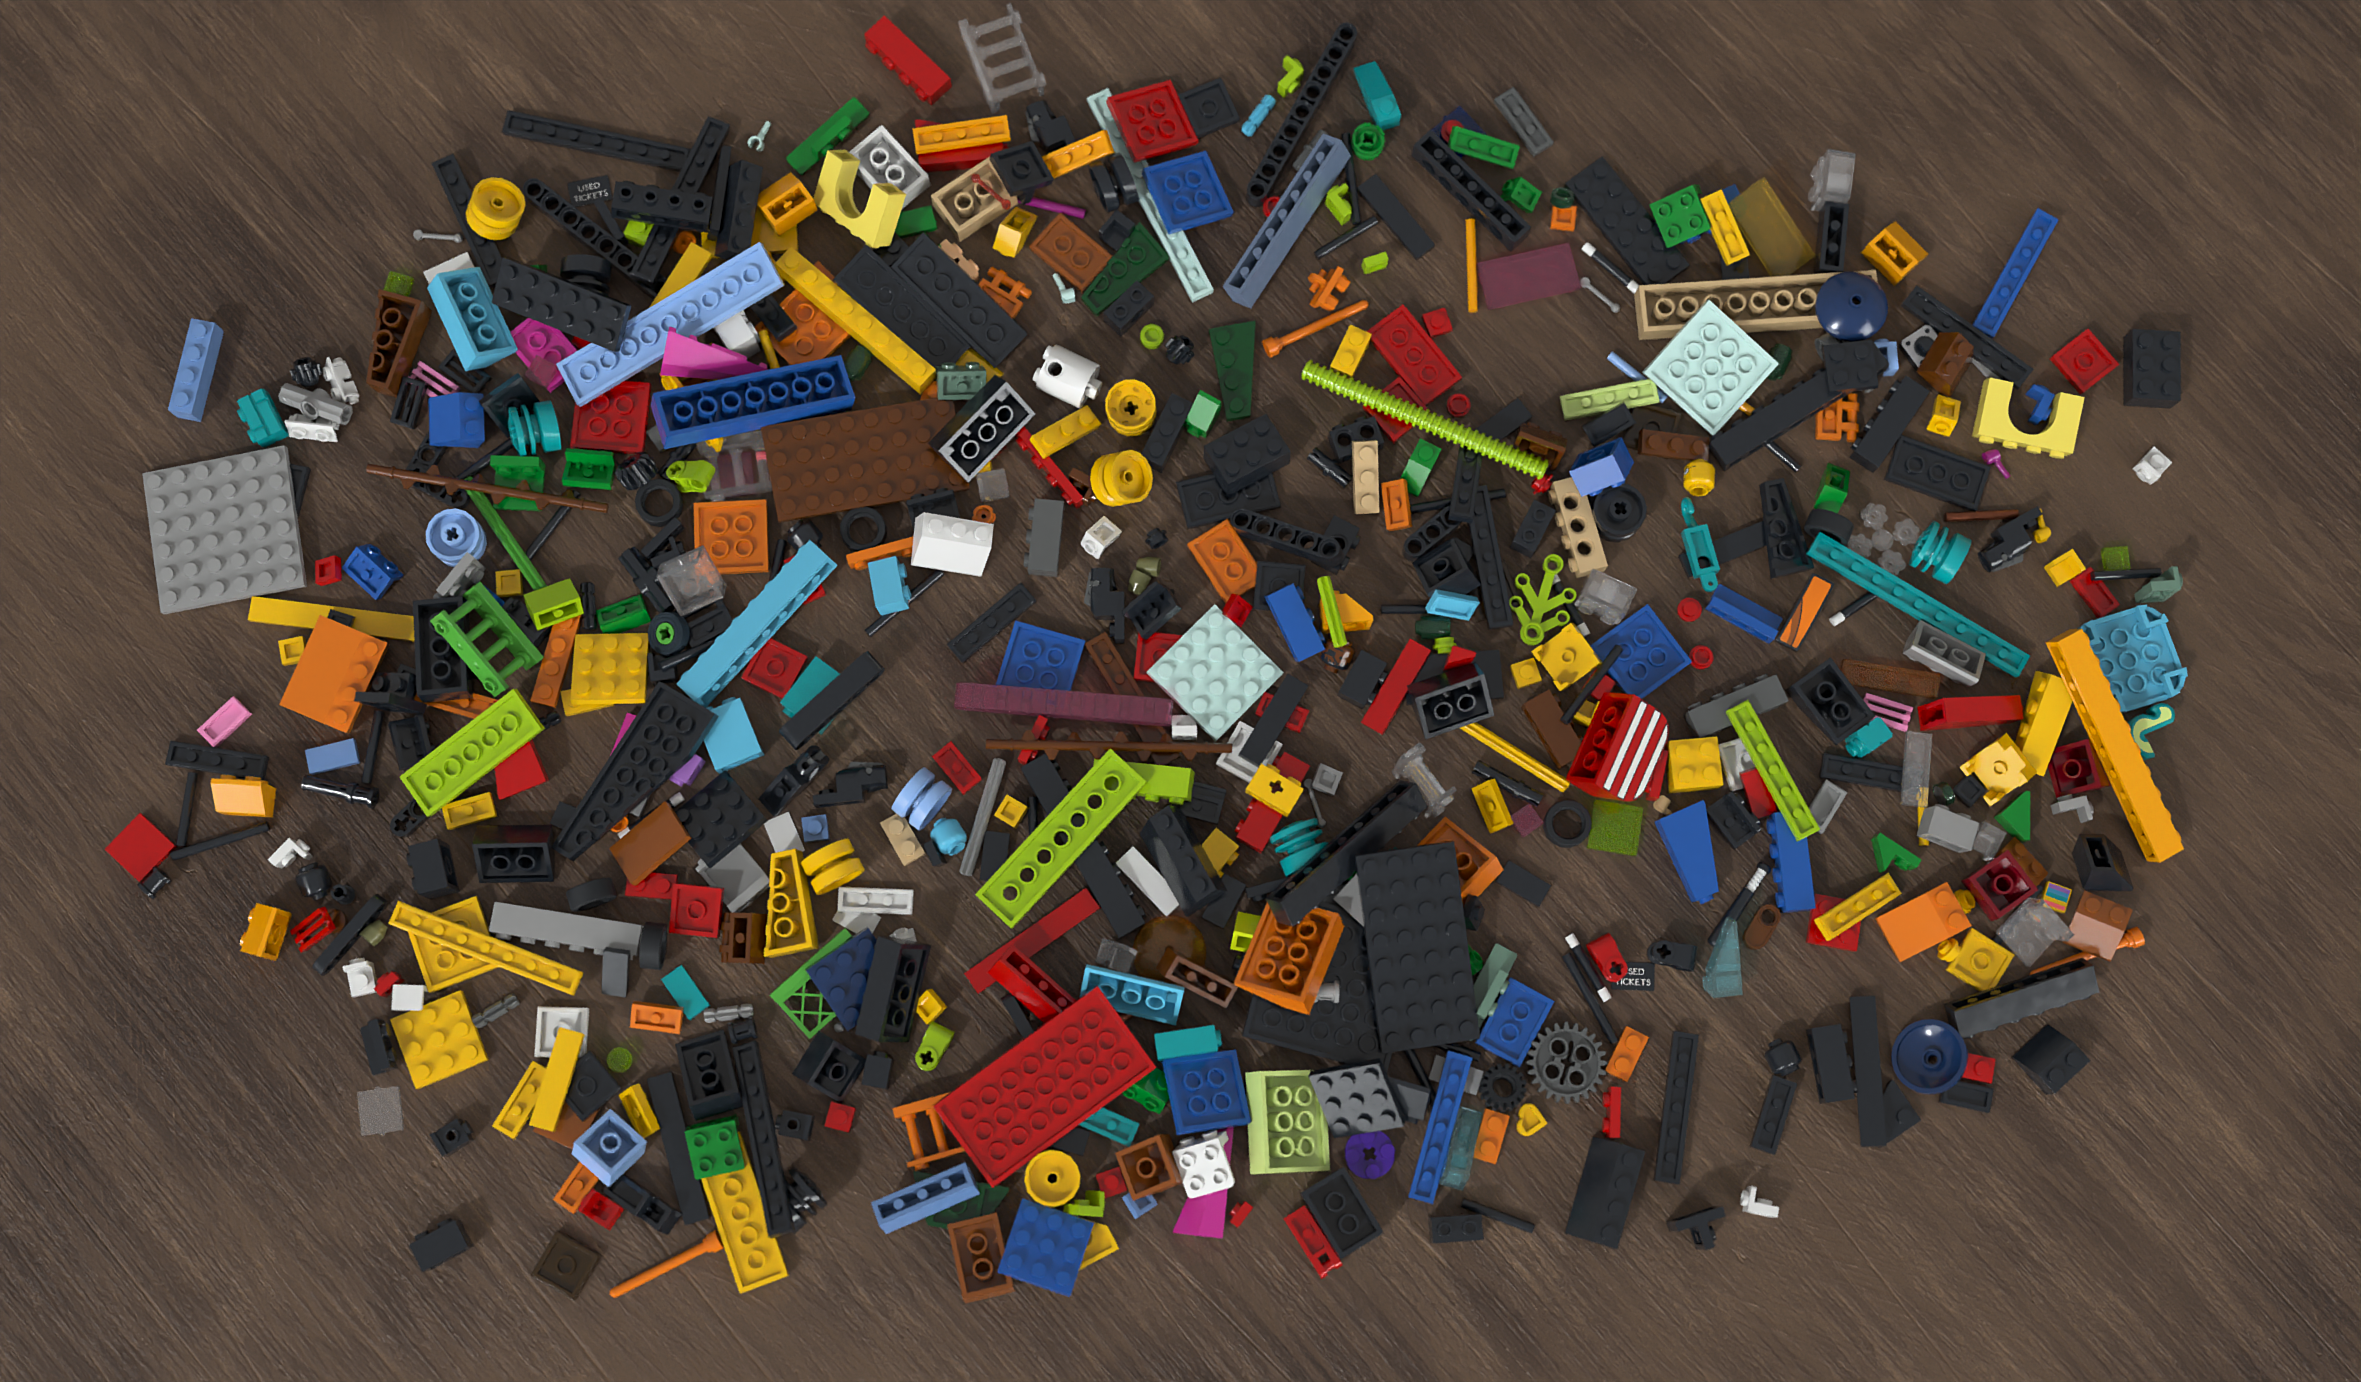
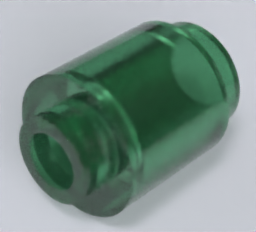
M1775 344L1774 347L1770 348L1768 354L1779 364L1767 376V379L1776 381V379L1783 378L1792 360L1791 355L1793 351L1783 344Z
M856 345L854 349L851 348L843 361L851 382L855 380L860 381L872 362L871 357L873 354L860 345Z
M1441 615L1420 616V619L1415 621V634L1420 635L1421 640L1450 637V617Z

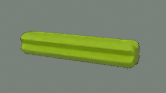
M1323 576L1317 579V584L1332 642L1335 648L1343 647L1347 644L1333 586L1330 577Z

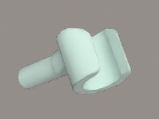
M769 121L765 122L757 136H752L748 140L750 148H752L754 142L759 141V146L756 150L760 152L764 149L763 139L771 126Z
M1058 273L1053 274L1063 303L1075 302L1074 289H1065V285Z

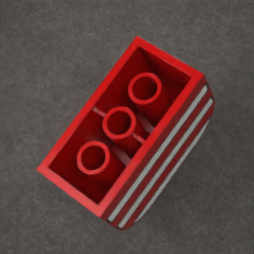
M1604 692L1565 780L1594 797L1621 801H1634L1645 792L1651 781L1653 772L1662 756L1668 739L1669 728L1665 716L1658 709L1634 694Z

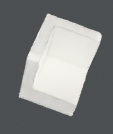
M393 984L391 1010L421 1011L423 1009L424 992H428L427 986Z

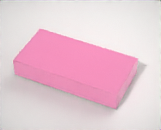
M233 696L197 731L214 748H217L252 713Z

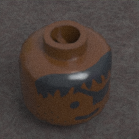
M1327 639L1324 645L1325 650L1321 652L1319 657L1325 663L1324 669L1336 674L1338 670H1348L1355 655V649L1352 647L1353 643L1347 641L1345 646L1335 648L1332 639Z

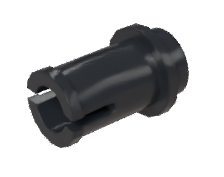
M338 884L333 886L336 889L335 891L331 890L332 898L340 904L347 905L355 899V891L351 886Z

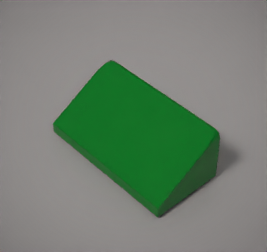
M642 594L596 610L603 634H619L651 622Z

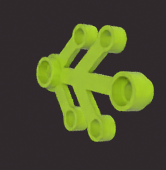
M1556 554L1547 556L1543 562L1545 575L1538 597L1530 584V578L1527 574H1518L1514 581L1515 586L1522 589L1533 609V615L1530 619L1523 608L1521 597L1513 596L1509 600L1511 611L1516 613L1522 624L1520 637L1528 645L1539 644L1544 638V632L1556 626H1565L1570 620L1569 613L1561 610L1553 618L1541 623L1544 613L1564 603H1572L1577 595L1574 589L1566 588L1561 594L1548 600L1554 576L1563 568V560ZM1548 563H1555L1556 569L1551 570L1548 567ZM1518 578H1525L1526 584H1519ZM1565 592L1572 593L1573 598L1566 599ZM1517 600L1520 606L1517 608L1513 607L1511 601ZM1558 615H1564L1566 617V621L1560 622L1558 620ZM1534 630L1536 637H1530L1528 631Z

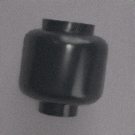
M800 519L787 531L789 533L787 541L797 552L809 540L818 548L822 547L819 542L823 538V533L811 520L803 521Z
M317 862L298 869L299 873L296 875L295 880L303 897L312 896L313 900H317L328 895L326 890L330 889L333 883L325 865H318Z
M1779 1038L1768 1044L1770 1049L1764 1053V1057L1774 1074H1781L1784 1077L1800 1069L1798 1065L1801 1063L1802 1058L1792 1041L1783 1042Z

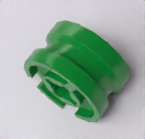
M1363 123L1354 130L1351 141L1352 151L1359 159L1365 161L1373 160L1382 153L1385 134L1378 125ZM1371 139L1372 144L1368 142L1364 143V140Z

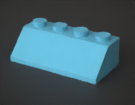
M480 267L436 274L427 289L465 371L488 367L518 350L498 305L492 304L493 295Z
M1086 964L1080 997L1095 986H1098L1115 1011L1176 1025L1185 987Z

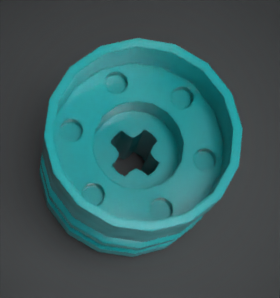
M550 400L534 403V414L531 415L527 407L521 405V417H519L516 407L508 408L510 438L517 450L518 456H526L525 445H528L531 455H536V443L541 444L545 453L561 450L558 423Z
M1933 521L1916 541L1909 565L1915 568L1922 561L1919 570L1923 573L1931 565H1934L1931 576L1944 584H1948L1963 563L1972 540L1957 532L1947 540L1949 528L1944 526L1937 534L1940 523Z
M1317 818L1292 823L1270 837L1271 844L1284 843L1275 848L1274 851L1275 853H1288V856L1280 861L1286 877L1292 876L1328 844L1327 842L1316 844L1314 841L1323 834L1322 829L1310 831L1319 825Z

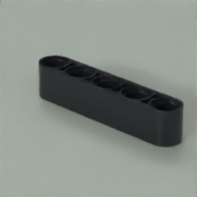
M1237 509L1231 515V524L1241 537L1330 567L1338 566L1344 559L1343 550L1337 540L1247 509ZM1248 520L1246 525L1239 526L1241 521ZM1270 527L1267 533L1261 534L1263 528ZM1292 534L1289 540L1282 541L1285 535ZM1314 542L1312 547L1304 548L1306 543ZM1336 549L1333 555L1326 556L1329 550Z
M866 651L781 727L779 733L795 750L800 749L883 674L885 668L869 651Z

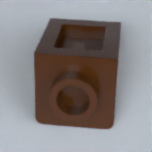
M1073 467L1069 474V481L1078 491H1087L1083 498V505L1088 507L1090 502L1094 503L1097 500L1092 490L1090 476Z

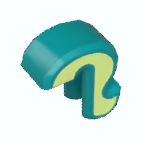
M2159 703L2146 710V714L2133 717L2127 721L2131 728L2130 733L2134 742L2140 747V755L2143 761L2155 757L2144 735L2174 722L2175 711L2168 704Z

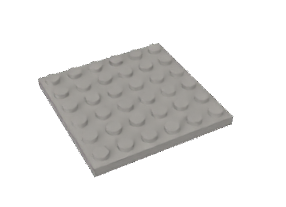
M286 446L142 473L159 604L162 614L165 615L251 598L252 596L256 597L307 587L289 454Z

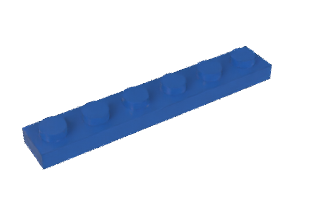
M2039 208L2036 209L1972 324L1991 339L1995 336L2059 220Z
M1447 1051L1408 1194L1409 1198L1430 1204L1434 1202L1472 1057Z

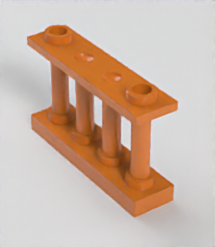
M950 1092L892 1108L895 1118H901L902 1122L906 1124L915 1159L914 1161L907 1162V1166L909 1168L914 1167L915 1171L930 1167L929 1162L966 1152L963 1147L952 1150L948 1149L940 1115L933 1107V1104ZM926 1111V1115L930 1117L939 1150L938 1154L924 1157L915 1123L916 1113Z

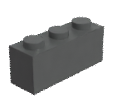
M1035 498L1034 506L1030 505L1029 520H1033L1032 529H1027L1026 543L1030 544L1029 553L1025 552L1024 567H1028V574L1058 576L1064 501Z

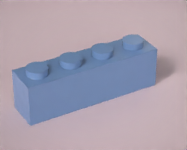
M191 318L168 410L177 418L198 422L202 420L224 333L214 322Z
M963 1163L871 1202L879 1226L887 1234L979 1195L980 1192L972 1171L966 1163Z

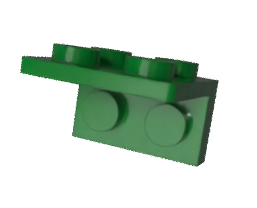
M1691 185L1649 204L1668 248L1711 229L1698 196L1702 194L1699 185Z
M491 455L490 465L496 471L495 485L515 488L522 480H527L530 491L544 493L546 464L540 457ZM506 496L498 505L493 502V508L496 510L541 511L537 508L535 501Z
M737 1114L691 1124L685 1129L684 1132L695 1179L699 1180L745 1168L737 1132L739 1125Z

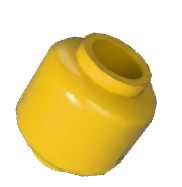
M1695 459L1693 462L1688 463L1684 467V488L1693 496L1707 495L1715 486L1714 466L1704 459Z

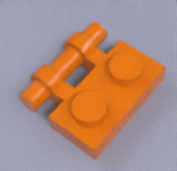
M991 267L987 275L994 279L990 283L983 278L979 285L1015 319L1023 307V302L1018 300L1017 297L1021 295L1028 299L1032 291L1026 288V284L1023 282H1017L1008 277V273L1002 269L999 271ZM1003 284L1012 290L1008 294L1000 289L999 286Z
M1848 394V402L1840 399L1816 414L1815 439L1839 441L1841 439V432L1847 433V442H1854L1856 440L1857 433L1859 432L1857 412L1860 411V404L1857 403V394ZM1842 411L1847 412V422H1842Z

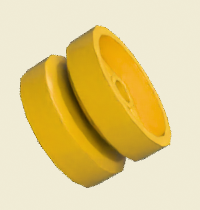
M491 177L481 180L475 186L466 210L467 222L472 230L487 239L502 240L508 238L516 231L525 208L524 196L517 186L505 179Z
M1127 450L1103 455L1097 459L1091 469L1090 481L1097 499L1104 505L1114 507L1140 502L1145 499L1152 488L1153 476L1147 459L1137 451Z
M849 838L829 844L809 855L801 862L806 875L815 876L811 881V885L817 895L837 889L865 871L859 858H850L855 850Z
M1049 1150L1039 1153L1030 1161L1025 1171L1024 1181L1027 1192L1035 1201L1044 1206L1056 1207L1066 1204L1075 1196L1080 1187L1081 1175L1078 1165L1070 1156L1061 1151ZM1050 1174L1057 1175V1181L1055 1183H1050L1048 1181V1176Z

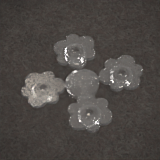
M1869 503L1865 509L1861 510L1860 517L1865 520V527H1872L1877 531L1873 534L1872 539H1865L1864 534H1858L1857 537L1851 535L1847 548L1865 558L1871 555L1870 549L1872 547L1879 551H1884L1882 557L1877 561L1884 570L1897 576L1899 571L1905 569L1906 563L1901 559L1902 554L1900 552L1894 553L1889 549L1893 544V538L1896 541H1900L1903 546L1909 543L1915 544L1919 538L1920 528L1914 525L1913 520L1907 518L1903 522L1895 524L1896 530L1891 535L1887 530L1881 529L1883 523L1888 520V516L1885 514V506L1882 504L1875 506V504Z

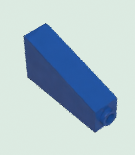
M1704 800L1654 822L1691 903L1699 900L1700 904L1714 899L1712 894L1719 891L1706 805Z

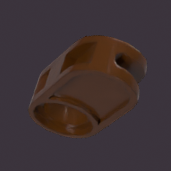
M1767 904L1755 912L1742 936L1743 943L1748 949L1758 950L1767 944L1781 919L1780 911L1776 906ZM1764 910L1773 912L1774 921L1772 923H1765L1762 920L1761 914Z

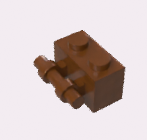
M723 913V923L720 924V930H723L722 945H719L721 963L765 964L764 947H766L767 914Z

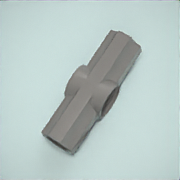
M285 383L278 395L279 402L300 409L305 417L312 420L320 416L346 425L353 413L352 406L331 399L325 390L319 388L311 392Z

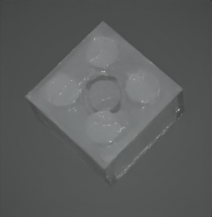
M1827 149L1823 157H1819L1818 163L1813 166L1811 179H1815L1814 187L1810 188L1808 201L1812 202L1811 210L1819 211L1825 201L1848 202L1851 195L1856 153Z
M704 545L660 564L657 573L658 580L680 616L724 598L727 585Z
M1592 569L1586 577L1574 605L1578 606V610L1585 614L1591 615L1593 613L1600 616V620L1607 624H1619L1627 614L1637 588Z

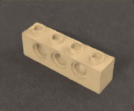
M1572 477L1553 482L1550 490H1548V497L1550 503L1555 504L1557 511L1555 513V521L1557 526L1561 527L1563 531V536H1561L1562 545L1565 550L1568 549L1570 558L1568 559L1570 571L1575 572L1576 578L1605 571L1608 564L1587 495L1581 497ZM1564 501H1573L1575 509L1566 508ZM1571 523L1580 524L1582 531H1573ZM1577 546H1586L1589 554H1580Z

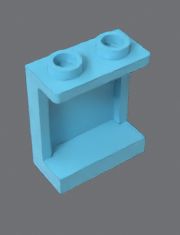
M728 698L722 701L721 706L714 709L712 706L706 707V709L719 716L704 739L714 768L719 774L724 770L728 771L765 755L741 698Z

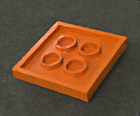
M797 289L779 305L796 324L798 329L781 342H778L762 322L754 327L757 333L763 330L768 331L774 351L788 365L828 358L851 337L850 334Z
M766 499L694 503L695 574L697 576L769 572L768 502Z

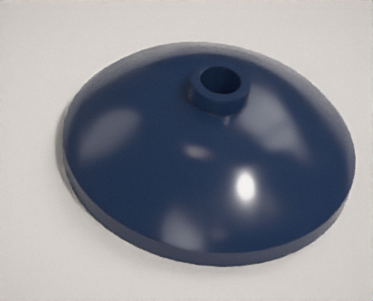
M1842 272L1832 276L1822 285L1816 297L1815 311L1819 323L1830 335L1842 341L1856 342L1866 340L1880 330L1887 317L1888 302L1881 286L1871 277L1859 272ZM1853 298L1858 299V305L1852 302Z
M1934 1019L1920 1020L1907 1026L1896 1038L1892 1048V1066L1899 1080L1911 1090L1923 1094L1941 1093L1952 1088L1962 1078L1968 1063L1967 1046L1959 1032L1949 1024ZM1936 1056L1937 1062L1930 1064V1059Z

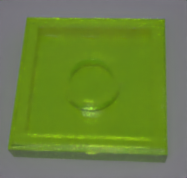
M1594 800L1591 815L1592 825L1588 836L1587 849L1637 856L1643 807Z

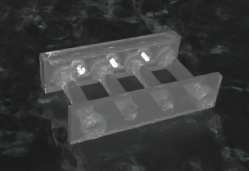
M1011 3L1006 4L1008 16L977 27H974V25L969 26L967 18L958 21L961 37L991 114L1000 111L999 102L1002 101V98L1033 87L1037 88L1039 96H1043V86L1047 85L1043 73H1038L1020 28L1019 24H1022L1019 11H1014ZM1012 25L1015 37L984 48L977 46L975 40L978 39V36ZM1020 45L1024 57L994 68L985 67L983 60H986L987 56ZM1028 66L1032 78L1002 89L993 87L991 81L995 77Z
M761 431L722 437L723 444L719 452H716L712 446H708L705 441L697 442V450L700 455L705 456L708 462L716 469L711 480L712 490L703 492L707 502H723L726 499L773 492L771 481H769ZM752 448L756 453L760 483L745 485L741 453L744 449ZM729 452L732 456L736 486L721 489L717 457L719 453Z
M1419 742L1400 756L1391 772L1396 779L1403 776L1405 779L1408 778L1410 782L1417 784L1424 800L1429 805L1424 815L1428 818L1433 814L1436 818L1447 809L1445 806L1455 799L1453 795L1457 789L1453 786L1447 792L1422 761L1424 759L1422 756L1426 749Z

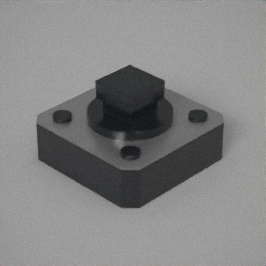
M1925 325L1899 343V349L1916 371L1937 338V334L1930 325Z

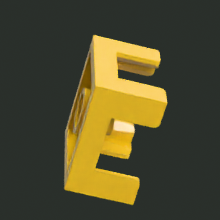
M1570 623L1562 629V632L1544 645L1541 644L1531 651L1554 679L1553 682L1559 691H1564L1602 663L1574 623Z
M2007 733L1960 766V769L1966 776L1975 772L1989 790L1983 796L1989 806L1998 802L2016 787H2020L2029 781L2037 773Z

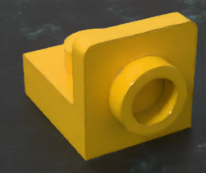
M1938 394L1934 401L1932 417L1927 425V430L1944 436H1950L1958 422L1961 401Z

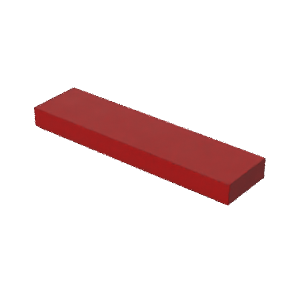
M1409 639L1362 719V724L1381 735L1385 733L1408 693L1407 685L1414 683L1432 652L1430 649Z

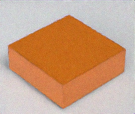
M1553 205L1550 229L1574 231L1577 206L1560 208Z

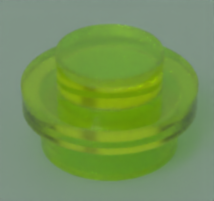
M622 1047L611 1050L607 1057L609 1068L618 1073L627 1071L633 1062L630 1051Z

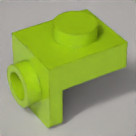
M1288 55L1283 59V68L1289 73L1278 83L1277 93L1283 98L1289 93L1293 94L1299 88L1304 74L1302 64L1295 58L1291 59Z

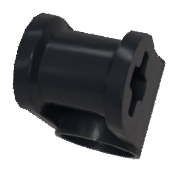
M1661 940L1652 943L1648 947L1647 957L1654 964L1694 972L1698 947L1685 943ZM1661 948L1665 955L1661 956L1660 953H1657V949Z

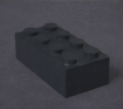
M463 596L413 601L417 696L423 703L473 698L472 670L430 622L431 619L443 610L450 615L466 602ZM469 613L456 622L464 634L470 631Z

